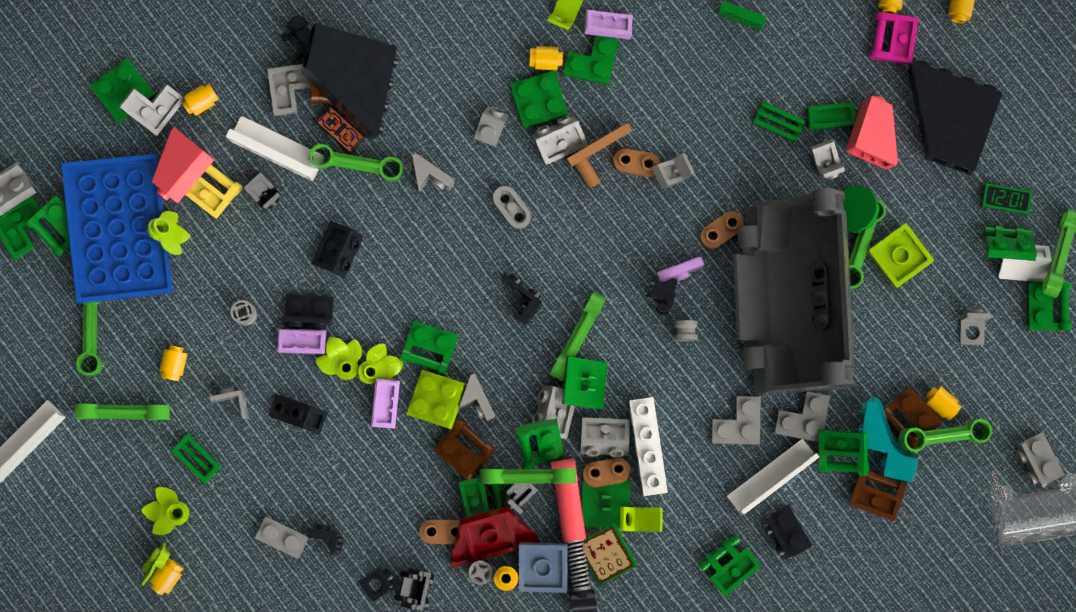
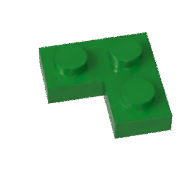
M596 35L591 56L568 52L563 76L609 86L619 39Z
M30 196L0 216V237L14 260L36 248L25 228L27 226L24 224L40 209L34 196Z

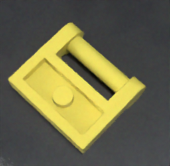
M210 165L205 172L228 189L226 194L223 195L200 177L185 195L217 219L232 199L239 194L242 185L238 182L234 183L218 169Z

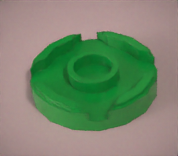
M859 185L847 187L843 190L846 199L843 201V209L847 214V231L858 233L864 229L867 230L877 220L880 211L877 197L866 187Z

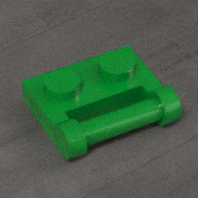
M55 195L24 224L29 229L32 228L53 250L52 253L58 258L70 247L66 204ZM43 216L63 236L65 241L62 244L39 222Z
M1063 282L1059 293L1060 323H1053V297L1041 293L1043 283H1027V331H1071L1072 323H1069V291H1071V283Z
M413 321L400 361L405 363L409 361L436 370L438 374L445 376L459 336ZM413 346L444 356L442 362L412 353Z
M557 418L526 424L516 428L515 433L517 439L520 440L523 454L522 465L524 468L531 469L539 463L565 458ZM532 435H536L539 449L538 452L532 453L529 440Z
M819 430L820 472L828 473L830 470L855 472L858 475L867 476L869 473L868 433ZM829 455L857 457V463L830 461Z
M480 477L470 479L469 482L467 480L459 482L466 517L490 511L484 484H480ZM491 484L496 508L506 507L503 504L504 497L500 492L502 490L501 484Z

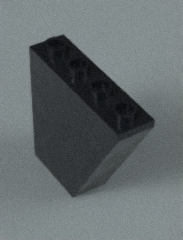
M316 23L310 30L301 73L368 139L373 140L379 134H382L385 124L382 121L383 112L387 111L389 105L387 93L388 90H391L394 77L391 76L392 69L396 67L398 62L397 46Z
M913 61L909 66L908 73L926 160L971 175L976 170L1002 92L997 91V88L992 85L984 84L982 86L977 84L970 77L962 76L960 78L955 76L948 69L940 68L938 70L930 67L931 64L926 61Z

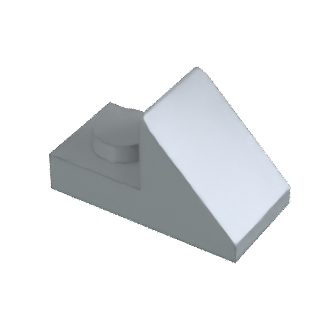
M414 153L413 162L419 192L430 178H432L431 183L439 189L443 190L445 187L450 191L455 184L454 179L417 153Z
M474 373L470 375L459 408L461 409L478 401L479 404L475 408L480 418L485 417L488 422L495 419L496 416Z

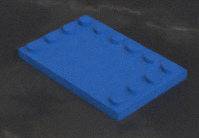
M157 154L61 163L77 304L173 294L169 254L162 248L159 241L153 239L147 231L148 223L154 218H159L161 213L164 212L162 196L156 192L159 188L152 183L158 167Z

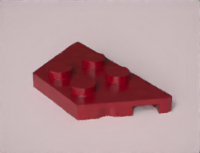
M507 506L460 519L450 557L451 568L519 550L520 542L540 543L539 535Z

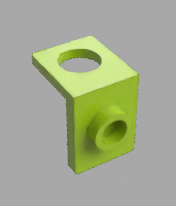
M558 0L553 13L548 17L547 21L569 30L575 22L583 0Z
M621 507L620 531L662 532L663 508ZM627 513H628V515H629V524H628V525L626 524V515H627Z

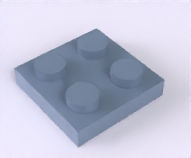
M520 542L519 592L567 593L568 543Z

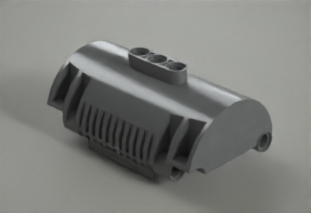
M820 188L813 190V193L756 203L755 206L746 207L747 226L737 228L738 249L741 250V254H733L737 340L745 341V348H743L744 370H754L755 393L810 392L856 386V381L853 380L855 361L847 214L843 209V201L846 199L845 192L841 190Z

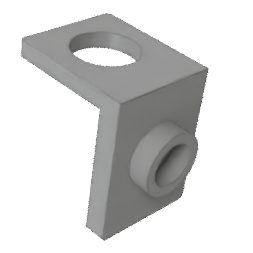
M972 309L960 316V344L984 345L985 321L991 318V314L983 313V310ZM969 326H974L978 329L979 336L977 339L971 340L966 336V329Z
M234 388L219 390V395L209 396L210 401L213 403L239 398L242 419L249 420L244 391H234Z

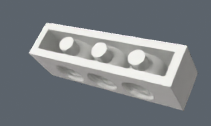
M654 398L630 400L628 403L642 497L668 493Z

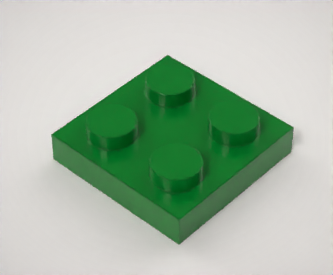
M128 58L90 85L91 89L118 124L130 117L118 106L132 88L149 101L156 96Z
M555 70L510 84L523 129L568 116Z

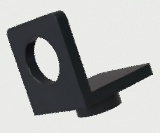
M378 567L375 572L362 580L360 585L371 601L374 602L395 587L393 583L395 578L388 568L383 570L382 567ZM375 578L381 580L383 584L382 590L378 593H374L369 589V582Z

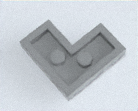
M303 64L267 69L274 116L298 113L295 90L311 88V82L301 73Z
M167 84L162 87L152 102L132 88L118 107L154 135L158 136L182 102H184L185 98Z
M806 391L802 414L778 410L774 434L819 443V430L825 428L830 396Z
M736 396V420L712 419L711 444L760 445L761 397Z

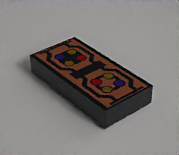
M332 106L315 122L350 155L366 139L356 127Z

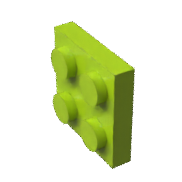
M907 223L867 251L895 289L935 261Z
M422 370L406 415L452 430L467 384Z

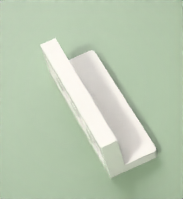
M243 116L240 117L235 129H229L226 135L230 142L312 182L319 170L310 161L309 154L311 149ZM314 152V162L319 165L322 164L324 156Z
M49 400L0 447V483L66 418Z
M801 439L726 497L738 513L744 515L818 459L819 456L817 453L814 454L806 442Z

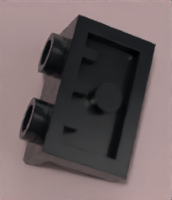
M330 221L311 264L345 278L351 268L354 256L361 246L363 235L351 228Z
M286 294L283 322L288 323L290 328H303V324L312 325V329L325 330L326 326H332L334 297Z
M789 504L763 518L765 523L762 526L769 537H774L777 543L774 545V548L780 558L785 557L786 560H790L812 547Z

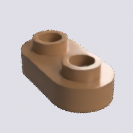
M621 149L615 154L613 164L620 173L652 177L655 175L652 168L660 164V160L653 153ZM628 157L630 162L624 164L621 162V158ZM649 160L653 163V166L647 168L644 162Z
M727 212L706 226L700 235L703 246L708 249H716L738 234L737 228L744 226L742 216L737 212ZM728 220H735L736 226L730 227L728 225ZM714 232L717 235V239H709L708 234Z
M622 458L592 462L584 468L583 480L588 486L593 488L623 483L630 475V465ZM616 466H621L623 468V471L621 473H616L614 471V468ZM593 470H596L599 472L600 475L598 477H592L590 473Z
M427 520L420 527V536L423 541L429 544H454L456 537L451 534V530L454 527L458 528L460 521ZM430 527L436 529V534L432 537L427 534V530Z

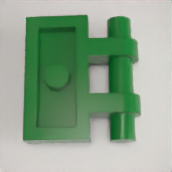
M1002 225L984 227L987 257L1027 261L1036 260L1037 251L1035 242L1032 239L1033 230H1026L1024 227L1018 226L1015 229L1003 228Z
M736 535L732 536L729 540L725 539L721 542L722 546L712 554L709 552L704 556L705 560L699 564L703 572L707 571L711 566L716 572L709 579L724 597L762 567L747 547L741 552H737L734 547L741 541ZM729 553L732 559L722 567L718 561Z

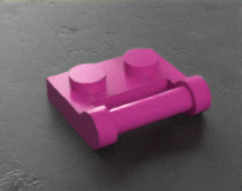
M876 12L875 21H877L873 50L870 51L869 59L911 65L919 18ZM889 22L893 23L889 51L884 52L882 51L885 27L886 23Z

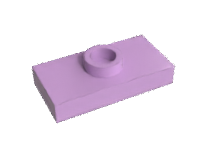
M586 10L584 34L631 39L633 15Z
M699 256L659 271L656 274L657 281L665 282L670 280V278H675L678 281L688 278V273L703 268V260Z
M278 329L277 352L326 354L327 331Z
M375 379L371 427L395 428L400 381Z

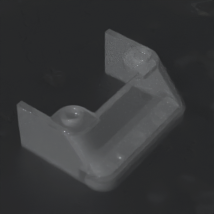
M996 471L991 472L989 498L996 535L1001 545L1012 546L1076 535V474L1066 475L1061 480L1059 489L1014 496L1011 487L1000 484Z

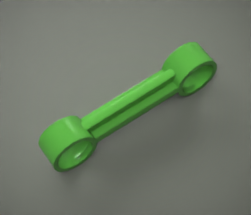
M325 144L315 145L309 154L312 165L318 169L337 166L380 174L388 182L399 180L403 173L402 163L395 157H387L381 161L332 152L331 148ZM318 149L327 150L330 154L329 161L325 164H316L313 159L314 152ZM387 162H396L399 165L400 172L397 176L389 178L383 173V166Z
M878 199L881 216L877 218L870 228L858 232L849 259V269L856 271L859 276L857 284L850 286L851 290L856 289L863 282L864 276L861 268L876 223L880 222L886 213L885 205Z
M1070 208L1065 209L1060 220V233L1049 272L1044 279L1041 293L1054 298L1061 291L1064 282L1063 272L1073 236L1076 232V210Z
M596 292L592 293L579 321L550 373L551 376L560 381L564 380L566 357H576L606 297Z
M100 302L83 303V353L77 358L76 367L81 374L89 377L99 374L103 367L102 359L97 355V305ZM88 356H93L97 360V368L91 373L84 372L82 369V362Z
M74 404V419L165 421L170 419V406Z
M972 419L965 426L927 431L919 428H906L899 434L898 442L900 447L907 452L921 451L925 445L968 440L972 443H984L990 439L992 427L984 419ZM977 422L983 427V435L980 439H976L972 432L973 426ZM911 431L915 432L918 436V444L914 449L910 448L907 444V435Z
M575 468L480 469V484L576 483Z

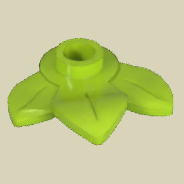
M165 211L161 213L159 218H154L148 223L147 231L153 239L159 241L165 251L174 255L182 254L180 244L186 242L191 235L177 225L178 213Z
M329 337L326 344L327 355L316 358L317 366L327 375L337 374L343 380L355 378L359 367L358 361L362 356L361 345L356 339L346 345L339 338ZM350 364L351 370L347 373L343 372V366Z
M378 344L367 351L366 361L360 364L357 374L363 383L375 386V379L394 380L392 377L401 371L404 363L397 357L387 356L386 345ZM368 368H371L374 371L372 377L366 374V370Z
M157 487L155 490L157 501L147 504L141 511L149 520L155 522L153 534L166 535L176 525H182L188 520L189 509L186 504L179 502L177 494L173 490L166 487ZM176 509H180L182 512L179 518L174 516Z
M165 542L159 548H155L152 555L143 565L141 572L145 573L141 585L144 586L156 567L162 569L168 560L170 552L166 550Z

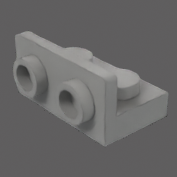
M569 115L561 117L557 120L556 124L550 127L545 125L538 128L536 133L531 135L546 165L589 146L578 120L574 116L570 117Z
M17 163L0 172V216L36 193L29 177Z
M543 386L538 394L539 404L532 423L557 418L561 439H567L575 406L562 404L563 389L554 386Z
M582 417L581 454L588 456L610 455L616 458L628 456L630 420Z
M1043 432L1016 444L1018 449L1016 450V455L1022 464L1025 463L1029 471L1026 474L1032 485L1041 488L1065 475Z

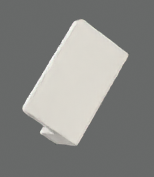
M1035 245L1037 251L1035 261L1002 259L998 273L999 278L1043 283L1052 262L1049 246Z

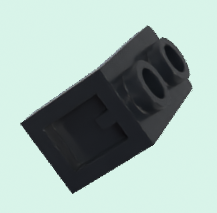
M504 274L502 281L531 301L529 305L525 302L517 313L520 316L518 322L526 327L543 305L542 301L539 300L541 295L531 288L528 291L520 286L522 281L511 274L508 277Z
M276 395L269 417L320 435L328 412L281 395Z

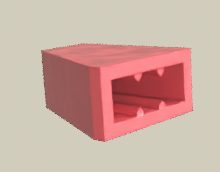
M871 96L861 102L845 152L887 170L896 166L898 162L893 106L885 102V99L882 97Z
M175 127L170 132L152 183L159 188L156 192L168 201L171 198L179 203L212 164L214 159Z

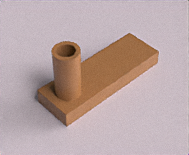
M626 123L565 159L569 167L576 166L588 189L599 184L601 181L587 157L632 132V129Z

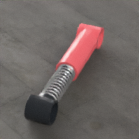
M575 459L551 461L552 469H576ZM576 471V483L554 484L562 541L568 543V557H570L568 561L571 562L569 566H571L570 570H572L570 574L573 575L571 577L573 579L571 582L574 583L572 585L573 592L570 593L573 612H598L594 589H591V585L588 584L590 582L588 580L589 576H587L589 572L586 571L588 570L586 567L588 564L585 563L587 561L584 558L586 557L584 555L586 551L583 550L585 547L583 546L584 542H582L586 539Z

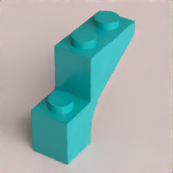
M870 397L867 403H863L861 416L865 417L864 424L859 426L858 432L868 433V449L888 453V455H883L881 468L885 469V477L913 482L919 454L904 451L896 443L880 399Z

